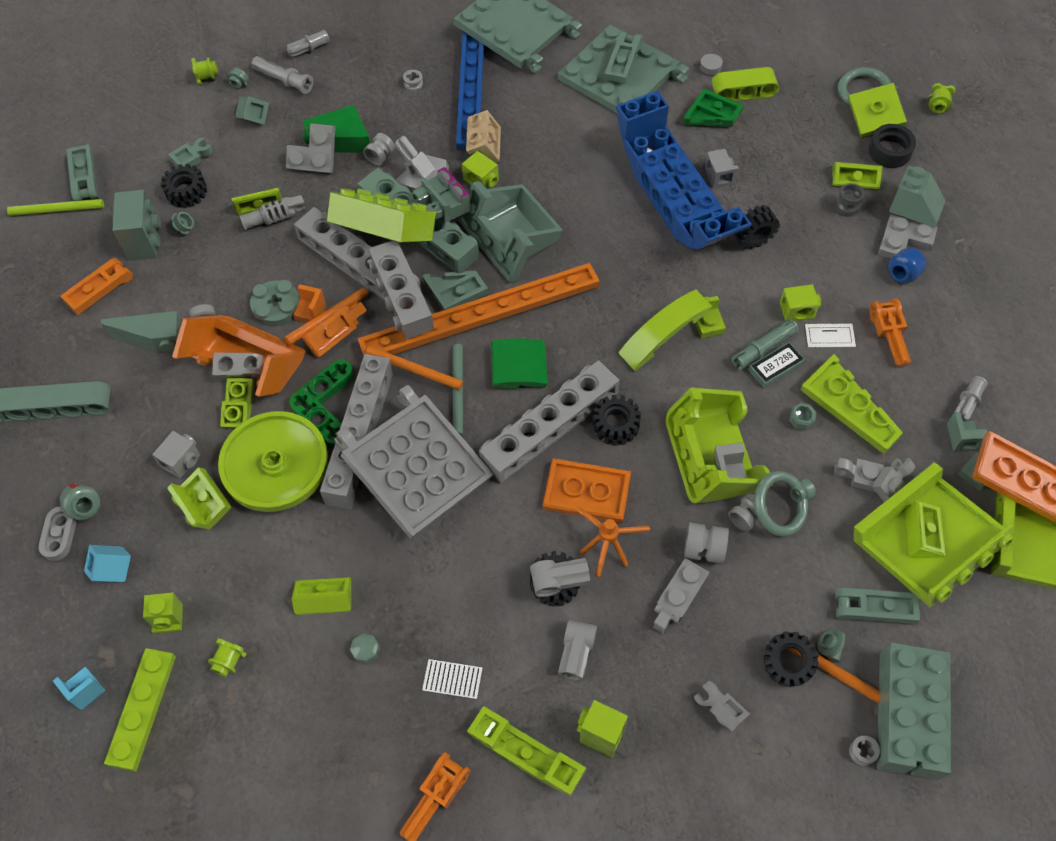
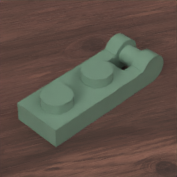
M625 31L620 32L605 71V80L623 84L627 83L636 55L642 45L643 35L635 34L634 36L628 35V32Z
M90 144L66 149L73 200L83 201V199L89 197L91 199L99 198L93 151Z
M838 588L835 590V599L839 604V608L836 609V619L849 621L853 619L918 624L920 621L919 600L914 593L855 588ZM850 601H858V608L850 607Z

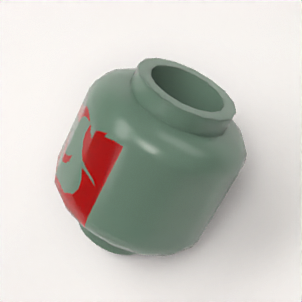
M74 482L63 489L60 495V505L69 517L76 520H86L97 513L100 507V497L89 484Z

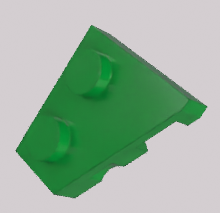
M703 89L684 116L683 124L733 127L743 112L744 105Z

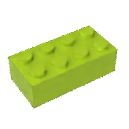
M351 189L330 192L327 222L398 242L432 241L436 212L426 209L427 205L412 203V205H409L408 200L400 198L390 200L389 195L375 193L374 196L371 195L372 191L366 189H357V193Z

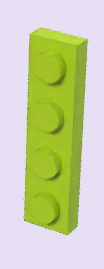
M145 648L104 762L106 766L132 772L137 771L176 659L173 653Z

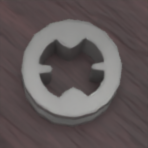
M418 70L406 71L403 75L404 87L409 91H417L422 88V73Z
M869 736L857 737L849 748L851 759L860 766L871 765L878 759L880 754V747L877 741ZM858 744L860 747L864 744L869 747L868 753L871 754V758L869 755L865 758L860 755L861 749L857 747Z

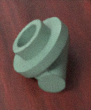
M838 629L825 631L818 640L819 652L828 657L829 661L839 663L846 635Z

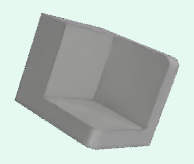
M736 443L716 446L713 461L717 470H726L729 478H746L742 463L745 453L743 444Z

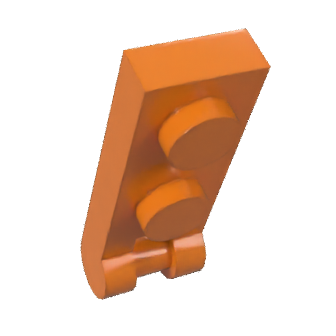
M112 258L60 297L79 315L121 283L125 284L131 281L133 273L128 268H123V264L117 258Z

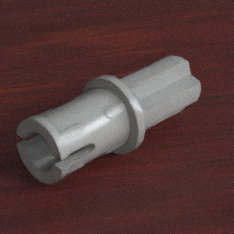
M321 30L310 36L304 35L302 39L288 44L287 51L291 57L306 51L312 52L314 48L328 44L330 39L327 32Z
M974 376L970 380L966 391H963L960 395V402L954 412L961 413L962 421H968L975 407L981 403L980 397L988 386L987 380L983 377Z

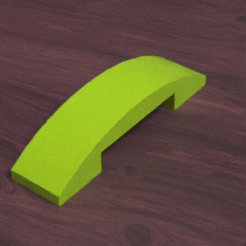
M697 290L683 295L646 322L619 351V355L636 372L654 357L653 352L689 322L693 324L713 309V306Z
M485 706L482 707L467 730L468 734L511 764L566 795H572L586 771V767L561 752L559 754L516 729L509 724L508 720Z

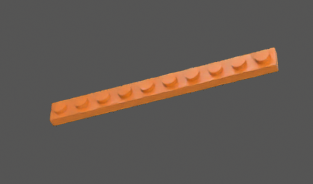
M587 263L432 314L434 330L406 340L402 331L397 332L395 326L357 339L363 356L368 346L394 355L597 288L600 281L591 263Z

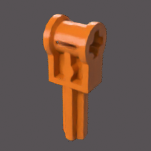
M893 298L889 302L882 303L872 301L869 312L878 337H887L897 366L904 367L910 364L911 359L902 336L907 328V324L902 313L900 300Z
M447 752L443 753L419 788L425 795L401 829V836L408 841H416L438 807L441 805L445 809L448 808L469 777L471 769L469 767L463 768L450 759V754ZM446 769H448L449 771H451L452 773H454L455 776L452 775L451 773H449L448 771H446Z

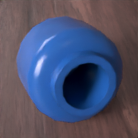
M915 248L902 249L890 260L888 265L889 273L897 282L903 284L911 283L925 271L926 259Z

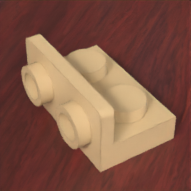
M488 110L468 117L466 151L471 154L480 150L483 155L493 162H499L500 125Z

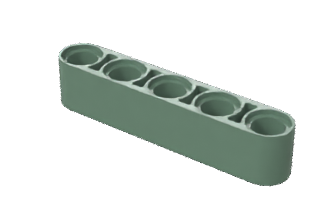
M93 381L0 388V423L104 415L109 411L111 387L104 382Z

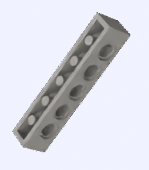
M315 207L294 224L300 241L384 300L386 294L385 292H379L375 281L378 276L376 273H371L367 260L371 259L369 248L372 247L361 236H355L345 226L327 222L328 213L321 212ZM413 274L421 291L420 280L415 274Z
M364 354L340 428L341 430L346 427L357 441L377 428L393 376L390 358ZM335 443L320 493L325 505L351 510L360 478L341 457L345 449H342Z
M599 360L593 365H587L582 369L580 375L573 380H567L560 390L553 395H547L535 409L527 410L519 421L513 425H507L495 439L486 441L479 450L480 459L494 474L493 477L500 484L590 416L594 412L595 407L597 408V403L599 401L603 403L604 397L608 396L610 400L612 395H617L620 380ZM589 388V389H592V390H591V391H585V390H583V389ZM565 403H572L573 405H572V406H565L564 404H565ZM545 418H553L554 420H552V421H545V420H543V419H545ZM525 433H533V434H534L533 436H530V437L524 436ZM506 448L514 449L512 452L503 451Z

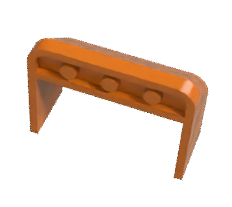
M214 315L183 318L172 357L176 359L193 357L198 364L211 366L213 363V353H256L263 355L261 377L255 378L257 379L256 385L258 386L255 395L261 397L275 395V393L283 390L303 361L305 350L294 344L288 345L285 340L233 317Z

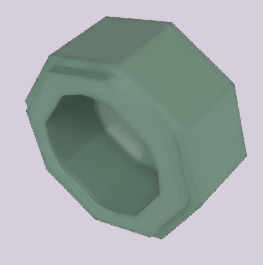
M799 403L792 407L789 421L796 429L807 430L814 425L816 411L810 404Z
M362 633L353 639L350 651L356 662L369 664L377 659L380 646L373 635Z

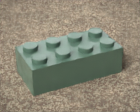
M890 642L880 652L879 691L881 697L878 704V745L880 747V754L877 759V770L903 775L910 771V776L938 781L951 774L950 653Z

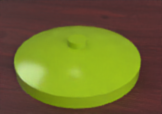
M283 411L262 413L241 423L227 437L219 455V474L227 492L239 504L260 512L282 511L302 503L317 490L327 471L328 451L322 434L306 418Z

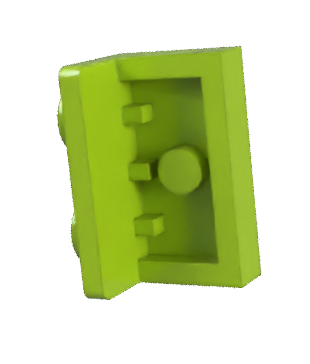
M200 467L181 485L170 484L167 487L172 495V501L181 508L185 514L186 522L194 528L210 530L232 508L206 469Z

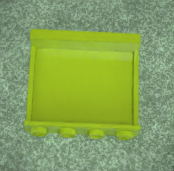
M935 462L854 526L853 538L855 543L929 607H932L938 601L940 603L944 602L951 595L952 589L958 584L964 585L972 577L973 571L979 566L981 568L987 566L993 559V554L999 549L1002 551L1006 550L1014 541L1012 536L1015 524L1012 522L1006 527L1002 526L942 479L943 468ZM918 500L941 508L946 553L944 558L909 557L905 509L914 501Z
M996 491L994 519L1004 527L1012 522L1015 524L1012 544L1006 550L1002 551L999 549L993 554L991 575L1056 590V523Z

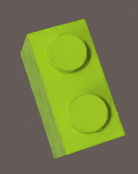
M594 700L590 708L584 707L578 720L579 743L613 758L625 731L628 716Z

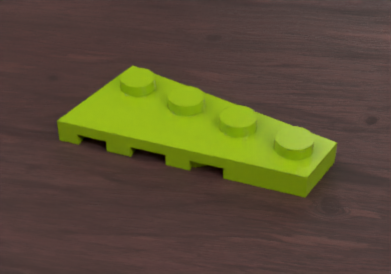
M833 354L802 385L800 390L885 454L897 442L903 432L881 407H877L871 401L872 396L865 389L862 390L854 381L855 377L849 370L845 371L839 364V358Z

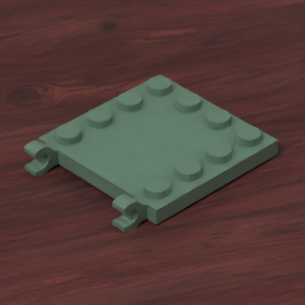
M476 0L454 17L453 24L517 67L521 68L525 65L534 73H537L542 68V66L538 65L543 60V57L538 54L562 32L575 40L580 36L577 30L582 27L579 21L573 20L572 16L546 0Z
M609 25L558 72L559 81L617 113L616 105L655 92L670 77L683 84L688 79V76L685 74L689 71V68L684 64H680V61L642 42L627 83L623 84L605 80L606 68L619 34L622 31Z

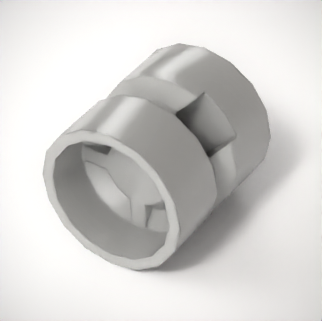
M689 522L684 558L700 560L702 557H705L707 562L724 564L729 529L712 526L709 530L704 524Z

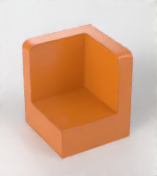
M299 284L297 290L300 301L293 316L295 321L307 323L325 312L327 305L322 289Z

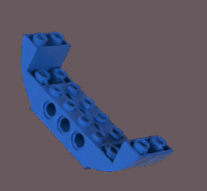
M659 91L616 105L619 129L625 151L634 171V177L677 242L680 241L685 246L698 250L744 232L752 225L740 207L725 212L667 128L669 106Z

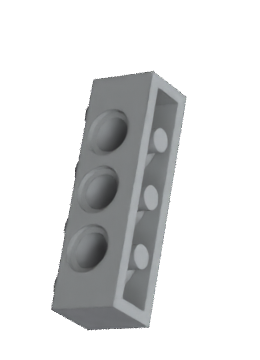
M393 240L369 248L371 259L367 260L371 273H376L378 276L375 281L379 292H385L386 294L384 302L388 312H394L395 316L392 319L397 332L402 331L406 340L434 330L432 314L398 241Z

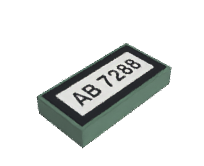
M788 342L749 365L748 371L763 388H766L802 366L806 359Z

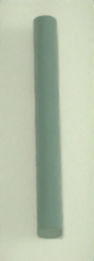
M454 344L453 377L463 381V346L461 344ZM463 386L460 391L453 388V427L461 437L463 436Z

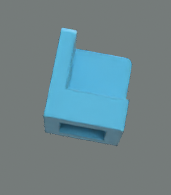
M89 545L84 572L91 581L124 582L131 555L120 546Z
M84 667L67 682H64L59 677L53 680L66 699L80 710L84 709L105 691L104 687L87 667Z

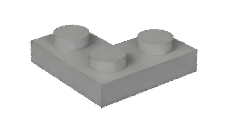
M310 124L309 147L287 145L286 168L333 173L335 126Z
M890 214L877 255L892 259L898 252L905 249L907 244L930 251L938 227H932L908 218Z

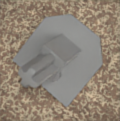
M405 136L395 141L394 145L407 161L404 163L407 170L395 181L400 185H405L410 192L421 187L422 178L430 180L437 176V170L445 166L449 171V165L445 159L425 155L422 151L417 152Z

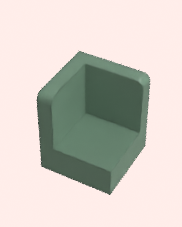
M240 96L235 118L264 125L269 102L250 96Z
M954 412L947 422L953 452L980 451L984 435L987 433L986 429H976L973 420L962 421L960 412Z

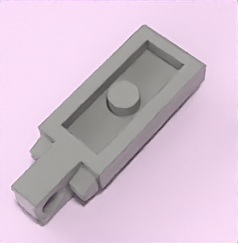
M686 558L683 560L656 604L654 611L659 613L654 622L653 628L663 634L670 621L677 624L679 620H682L710 573L709 571Z

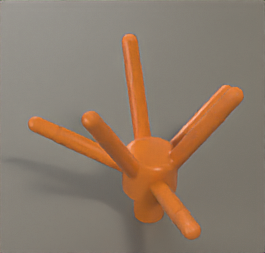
M582 508L577 509L579 514L600 528L599 535L580 551V554L584 555L597 543L603 542L595 576L600 577L609 544L614 545L623 566L627 567L628 562L617 540L618 535L650 531V527L619 528L613 519H607L602 523Z

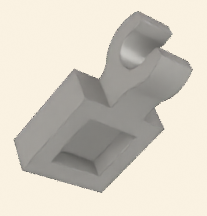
M839 458L838 465L835 464L833 475L852 479V487L875 492L872 486L884 465L858 458L853 464L850 460Z
M907 458L904 464L899 459H895L891 467H883L872 486L883 502L887 501L906 485L902 479L914 471L915 464L910 458Z
M711 681L706 682L702 686L708 692L709 697L705 696L701 691L694 696L698 704L712 706L710 711L716 716L718 722L728 727L732 732L750 715L728 693L723 695Z

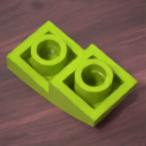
M227 378L225 401H222L221 428H236L250 418L255 386L254 379Z

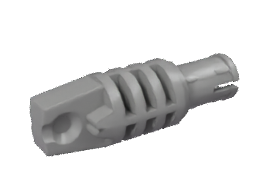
M302 195L291 198L285 197L279 201L275 200L273 203L269 202L267 205L263 204L259 207V210L240 215L239 217L244 230L263 223L271 225L273 222L277 223L279 220L289 219L296 216L297 213L306 210Z

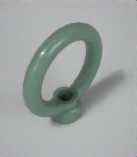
M869 67L850 70L841 77L838 83L839 96L845 103L850 105L848 100L850 94L847 90V84L852 79L862 76L872 77L883 86L891 83L888 76L880 70Z
M773 471L765 475L757 485L754 495L755 512L761 525L771 534L780 537L790 536L798 532L807 518L808 500L816 494L813 483L806 478L798 480L795 476L785 471ZM775 482H784L791 487L790 496L797 502L796 516L790 524L785 526L773 522L766 510V493Z

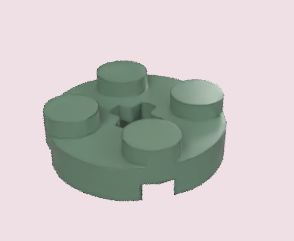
M289 280L270 281L258 284L253 288L250 307L254 317L257 320L263 321L265 325L281 326L293 320L292 316L298 306L300 297L297 289L292 286ZM275 300H280V302H278V306H273L271 302Z

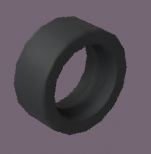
M899 124L881 125L872 135L868 147L869 155L877 164L887 168L904 166L910 161L914 152L916 137L912 131ZM892 140L898 142L905 150L899 152L887 150L880 144V141Z

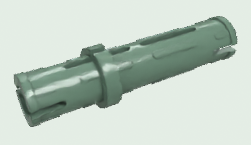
M788 319L756 341L752 340L745 349L732 356L733 365L742 370L751 362L763 358L765 353L799 331L797 323L792 321V319Z

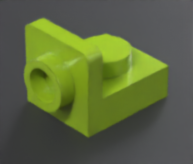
M718 296L704 297L713 306V309L695 322L700 338L725 334L726 327L718 309L720 301Z

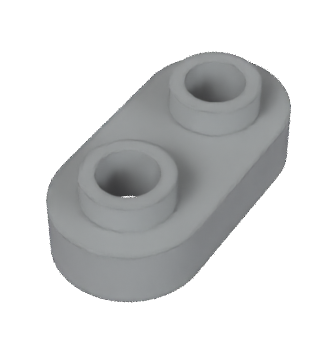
M61 506L52 509L47 514L39 541V551L49 561H59L67 556L71 548L77 520L69 517ZM66 520V523L60 526V523ZM60 545L56 551H53L56 546Z

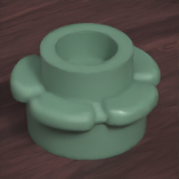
M233 68L227 74L228 81L233 87L247 86L246 82L249 77L243 70Z
M182 211L171 216L172 227L178 233L186 235L194 226V220L187 212Z

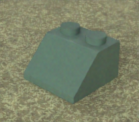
M908 165L889 212L936 227L945 204V199L930 172L921 167Z

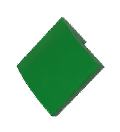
M514 338L491 342L492 387L517 390L520 385L542 389L546 387L548 380L545 340Z

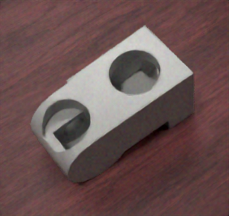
M213 353L212 375L220 381H227V378H260L264 357L256 353Z

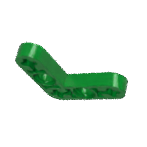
M342 359L331 363L293 393L289 400L293 413L306 418L310 422L316 415L325 416L323 423L314 425L322 434L326 446L334 449L336 441L334 440L335 437L331 438L327 429L330 427L331 431L336 434L340 431L342 424L322 404L353 380L354 373L351 364ZM339 370L342 371V372L346 371V374H344V375L341 374V373L337 374V371H339ZM319 384L329 385L325 392L315 391ZM299 401L303 403L306 402L310 410L307 412L302 405H298L297 403Z

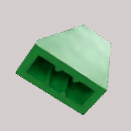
M354 105L302 121L304 130L301 131L305 144L310 142V124L312 123L335 126L334 152L363 153L364 148L370 144L369 136Z

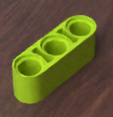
M770 67L721 72L712 78L714 93L735 102L769 98L776 95L779 91L774 70Z

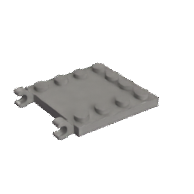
M406 385L399 390L401 394L397 396L399 402L407 406L405 409L359 441L353 437L346 427L336 433L337 437L334 440L342 449H345L341 457L406 535L412 539L491 479L494 474L426 395L418 398L413 389Z

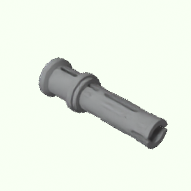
M259 56L254 57L251 64L254 65L251 67L253 70L282 81L286 87L299 89L303 94H308L313 87V77L309 74L303 75L294 68H283Z

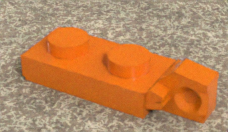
M356 302L349 308L347 305L339 307L301 338L314 356L319 358L357 328L356 325L359 323L357 318L367 310L361 302Z

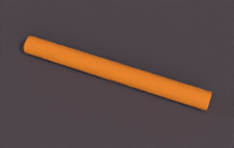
M364 287L291 332L284 337L286 343L292 345L301 339L303 335L339 307L347 305L349 308L354 303L361 301L369 295L367 289Z
M368 346L365 354L390 358L391 365L459 391L463 386V381L371 346Z
M786 648L787 650L802 658L798 650L794 648ZM819 655V669L879 704L881 693L878 689Z

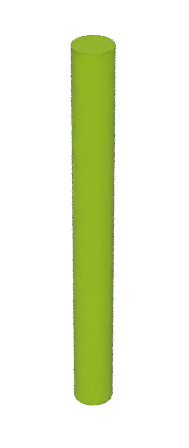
M103 199L11 206L7 207V213L9 216L101 209L104 208Z

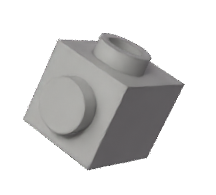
M172 431L152 456L161 468L181 479L187 470L197 463L200 453L195 446L197 443L192 437L187 434L181 436Z

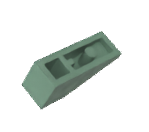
M177 311L101 319V325L110 338L152 351L167 353L174 351L182 324Z

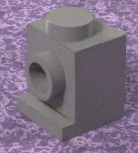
M726 149L707 152L705 170L712 187L718 188L735 184L739 168L737 165L734 166L733 159L728 156Z

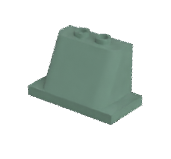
M480 181L472 182L468 192L470 195V211L458 216L457 219L470 236L476 239L479 247L509 283L517 281L527 258L556 243L563 231L523 184L486 189Z

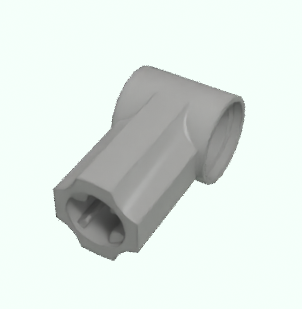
M585 558L555 563L552 560H543L530 566L535 594L538 597H548L559 593L561 589L590 584L589 568Z
M569 619L563 644L565 646L558 675L572 681L583 680L589 651H592L597 625Z

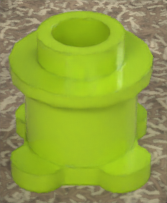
M210 57L200 62H196L195 58H191L193 72L198 85H202L201 80L216 79L215 75L219 73L215 61H211Z
M936 83L932 87L933 93L929 96L928 107L934 113H946L952 107L951 96L955 93V87Z
M218 638L216 644L219 647L213 659L210 658L208 663L212 666L210 669L212 672L227 677L228 673L235 674L236 670L234 668L239 658H245L246 653L243 652L244 649L242 647Z

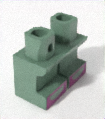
M445 166L437 170V176L430 180L422 178L421 187L412 191L413 201L420 204L428 202L429 204L426 209L436 212L435 219L441 217L444 222H448L470 211V195L458 181L456 182V179Z

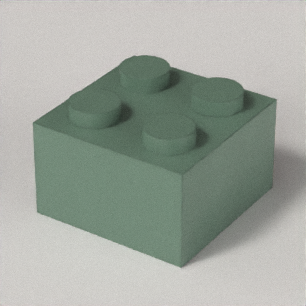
M144 190L116 192L114 194L112 231L128 261L156 258L157 248L161 245L158 229L161 228V220L158 214L155 215L152 199H148Z

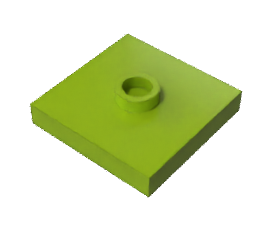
M894 83L849 95L848 100L861 138L873 135L874 131L881 125L899 124L906 126L907 120Z

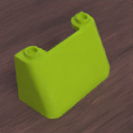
M690 388L667 412L666 427L688 498L692 503H709L744 496L748 493L754 494L760 480L770 473L765 465L752 467L738 424L747 414V405L742 391ZM736 443L743 444L745 453L742 463L746 478H729L726 470H717L713 461L716 446Z

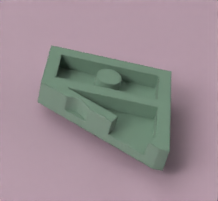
M465 271L463 273L449 272L445 273L443 277H430V274L422 275L423 282L442 310L474 301L488 294V287L476 271Z

